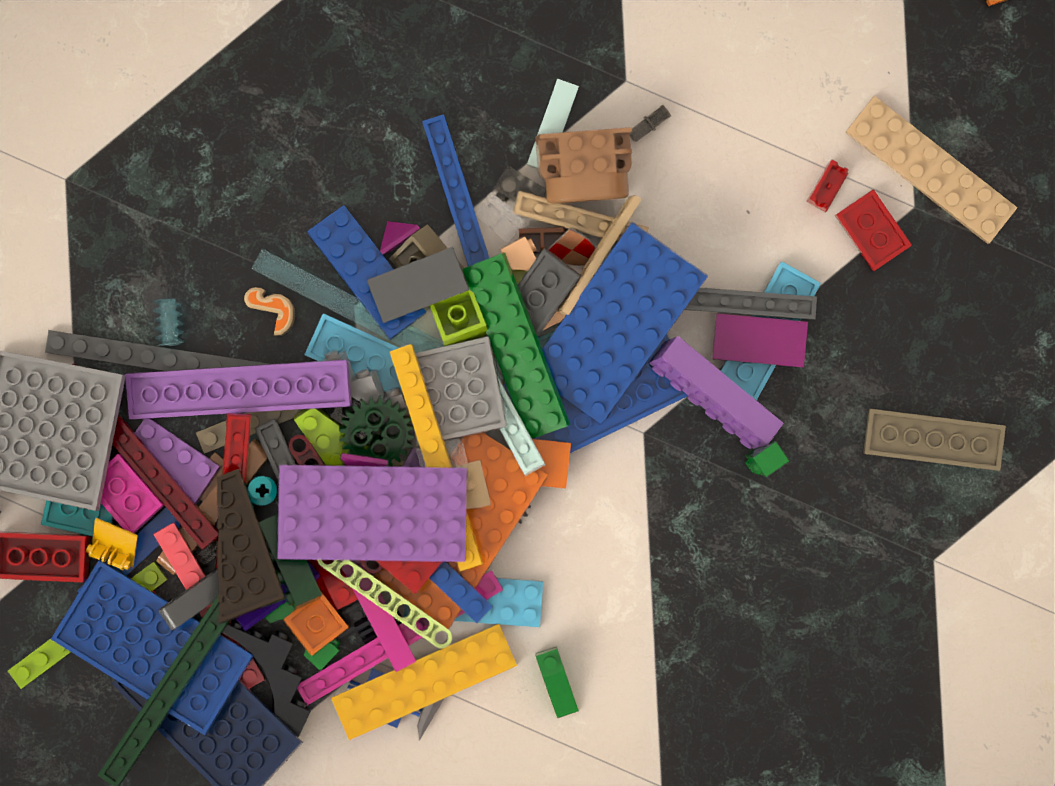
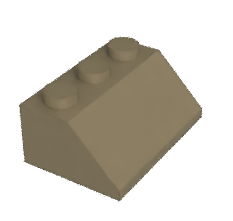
M427 224L411 235L389 259L399 268L448 248Z

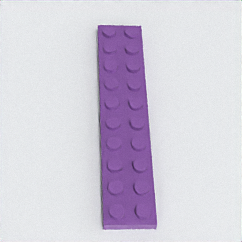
M348 359L125 374L129 419L352 405Z

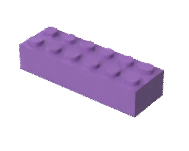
M679 336L664 342L649 362L656 374L669 379L673 388L686 393L690 402L703 407L706 410L705 413L710 418L719 420L723 424L722 427L728 433L736 434L740 438V442L749 449L768 445L784 424Z

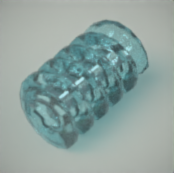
M176 299L153 300L154 304L160 306L153 310L154 313L160 314L159 317L154 319L155 322L161 324L155 327V331L162 333L155 337L156 340L162 342L157 346H173L184 343L185 340L178 338L184 331L177 329L178 326L184 324L183 321L177 320V317L182 316L183 313L176 311L177 308L182 306V303L176 302Z

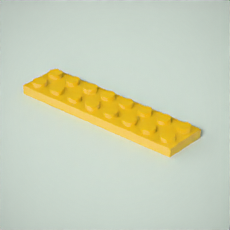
M497 624L417 659L416 662L397 672L395 670L331 697V700L346 735L351 740L516 667L517 664L502 629Z

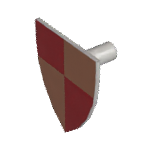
M565 228V233L548 248L550 252L569 265H585L596 249L586 236L572 228Z

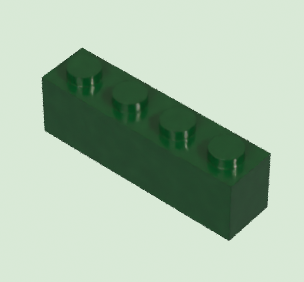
M278 514L259 522L269 553L277 570L279 581L285 587L286 593L284 595L288 605H293L296 610L319 600L322 594L306 559H278Z

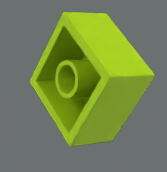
M470 288L466 292L430 305L445 346L487 336L486 331L488 329L474 292L470 291Z

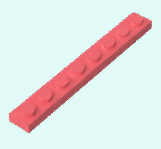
M175 522L154 533L155 538L185 589H188L206 576ZM212 603L199 612L202 618ZM224 633L221 634V635H223L224 637H226V638H228L229 640H231L232 642L236 643L237 645H239V646H241L242 648H244L245 650H247V649H246L244 646H242L238 641L232 639L231 637L225 635ZM254 657L240 678L249 689L265 680V676Z

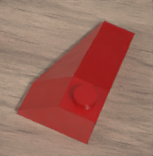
M307 559L320 575V578L316 580L320 591L335 610H339L358 600L352 587L319 564L318 559ZM322 560V562L325 564H331L334 561ZM341 568V569H340V574H341L343 577H346L345 573L343 572V570H342V568Z

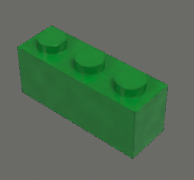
M770 441L768 445L755 448L745 455L748 459L745 463L750 471L765 477L789 462L775 441Z

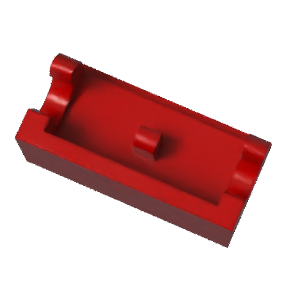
M833 159L829 161L806 202L827 212L849 174V170L846 167H840L838 162Z

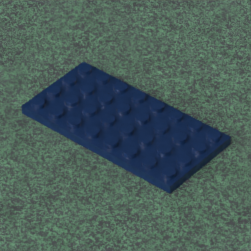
M114 680L112 685L140 712L147 699ZM241 680L237 683L207 735H203L170 713H168L158 728V731L213 786H264L303 743Z

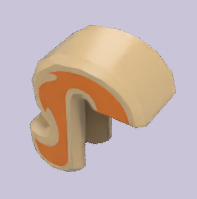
M255 287L249 289L244 296L248 307L278 313L274 336H283L289 332L295 320V308L291 300L280 294L264 297L266 291L262 288Z

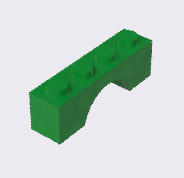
M286 601L264 618L270 623L284 620L295 609L293 605L289 606ZM335 638L312 657L307 650H305L304 656L321 671L342 649L339 647L340 642Z

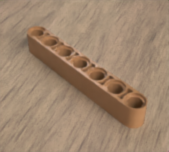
M256 439L249 444L246 487L268 461L262 444ZM217 485L199 506L200 510L214 526L218 520ZM182 527L180 532L192 553H194L199 545ZM163 551L156 562L172 575H175L176 572Z

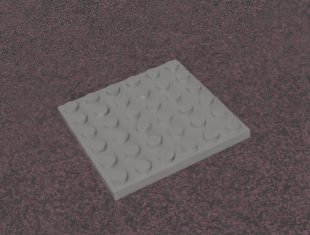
M0 350V490L99 511L126 375Z

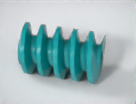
M259 476L253 479L247 487L251 502L258 506L271 503L277 494V486L274 481L266 476ZM261 485H264V489L268 490V493L264 494L263 498L260 497L259 493H256V489L260 488Z

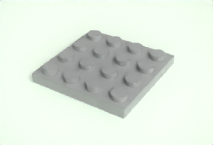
M490 337L416 353L444 441L508 427ZM415 433L417 446H420V445H419V442H418V439H417V436H416V433Z

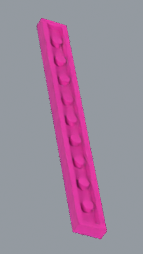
M492 570L484 574L475 588L486 600L504 590ZM461 610L458 616L464 614L465 612ZM424 617L419 618L416 622V627L419 630H425L429 625L428 619ZM401 623L398 625L408 646L423 638L405 624ZM377 637L299 683L297 689L304 702L309 705L384 661L388 656Z

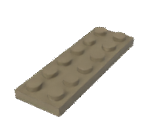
M869 409L863 454L1000 471L1006 426Z

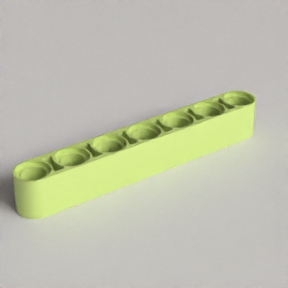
M318 560L323 568L436 647L445 648L451 643L452 634L446 627L352 561L334 560L331 564H325L322 560ZM345 564L353 567V574L350 577H343L340 574V569ZM362 578H369L372 581V587L367 591L359 587V582ZM382 591H388L391 594V600L386 604H382L378 600V595ZM402 604H406L410 608L409 614L405 617L397 614V608ZM421 617L427 618L429 622L425 630H419L416 627V622ZM438 631H445L447 633V640L444 643H437L435 641V635Z

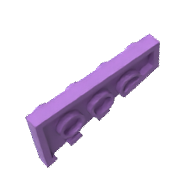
M144 418L135 432L136 435L197 505L221 466L151 418Z

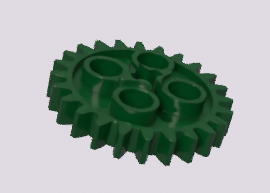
M379 395L377 401H374L373 397L369 396V402L367 403L361 398L360 406L355 403L352 404L353 412L346 410V415L349 418H341V422L346 425L339 427V432L344 433L339 436L340 441L345 442L342 445V449H350L347 452L350 455L388 460V465L393 467L392 460L395 459L401 462L399 454L407 456L405 447H412V444L407 440L414 439V435L408 432L414 429L413 424H407L411 421V417L404 416L407 412L405 408L398 410L400 406L398 401L391 405L390 397L386 402H383L381 395ZM371 413H378L380 418L373 422L368 419V416ZM387 416L390 417L389 420H387V421L382 425L384 419H385ZM390 426L399 428L396 434H388L386 431ZM380 428L381 435L376 434L373 437L372 431L377 432ZM358 431H363L367 434L362 440L356 439L354 435ZM371 440L369 447L364 449L363 447ZM377 444L385 446V449L380 453L373 450V447Z

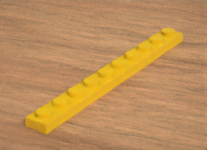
M410 344L390 351L426 467L452 468L413 345ZM467 511L465 562H457L460 571L483 564Z

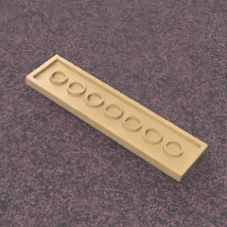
M873 96L845 132L987 244L993 240L1017 209L1014 204L876 96Z

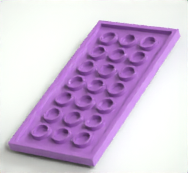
M279 465L278 559L465 562L467 468Z

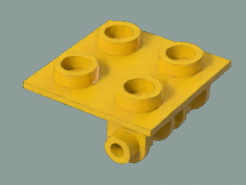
M96 518L92 545H88L86 553L98 560L102 557V562L108 559L109 565L112 564V566L121 570H128L130 566H134L138 535Z

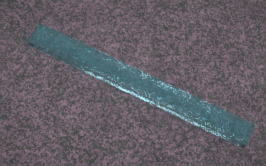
M261 249L251 269L389 340L358 298ZM411 325L390 340L401 347L412 344L415 353L445 346L440 340Z

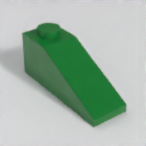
M557 646L535 653L557 718L578 712L579 710Z

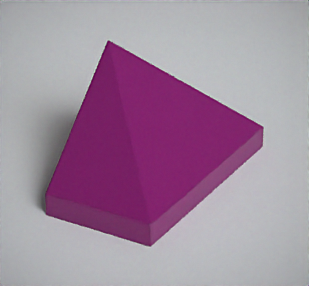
M387 221L380 252L383 256H386L420 230L419 226Z
M344 453L341 454L340 458L345 466L386 467L388 465V460Z

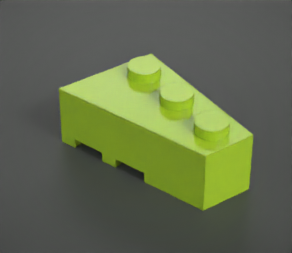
M321 408L303 409L295 414L294 421L326 466H345L340 460L341 454H347L350 449L343 450L342 445L345 442L339 439V436L344 434L339 432V427L343 425ZM354 435V437H355L356 439L362 440V439L359 438L358 436ZM367 443L363 448L367 449L370 444Z

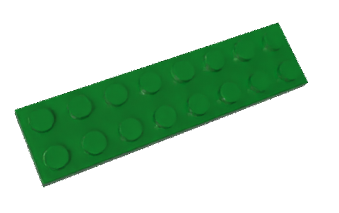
M501 253L463 268L462 270L470 291L474 292L488 329L486 333L490 337L492 349L514 407L531 438L533 439L569 426V419L506 253Z

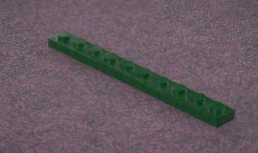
M218 596L99 772L98 776L110 785H121L230 621L222 624L218 623Z

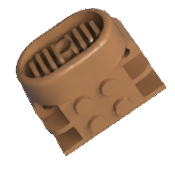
M632 127L537 135L535 143L538 174L541 179L545 180L547 202L549 204L627 198L629 195L627 173L632 165V149L630 145Z

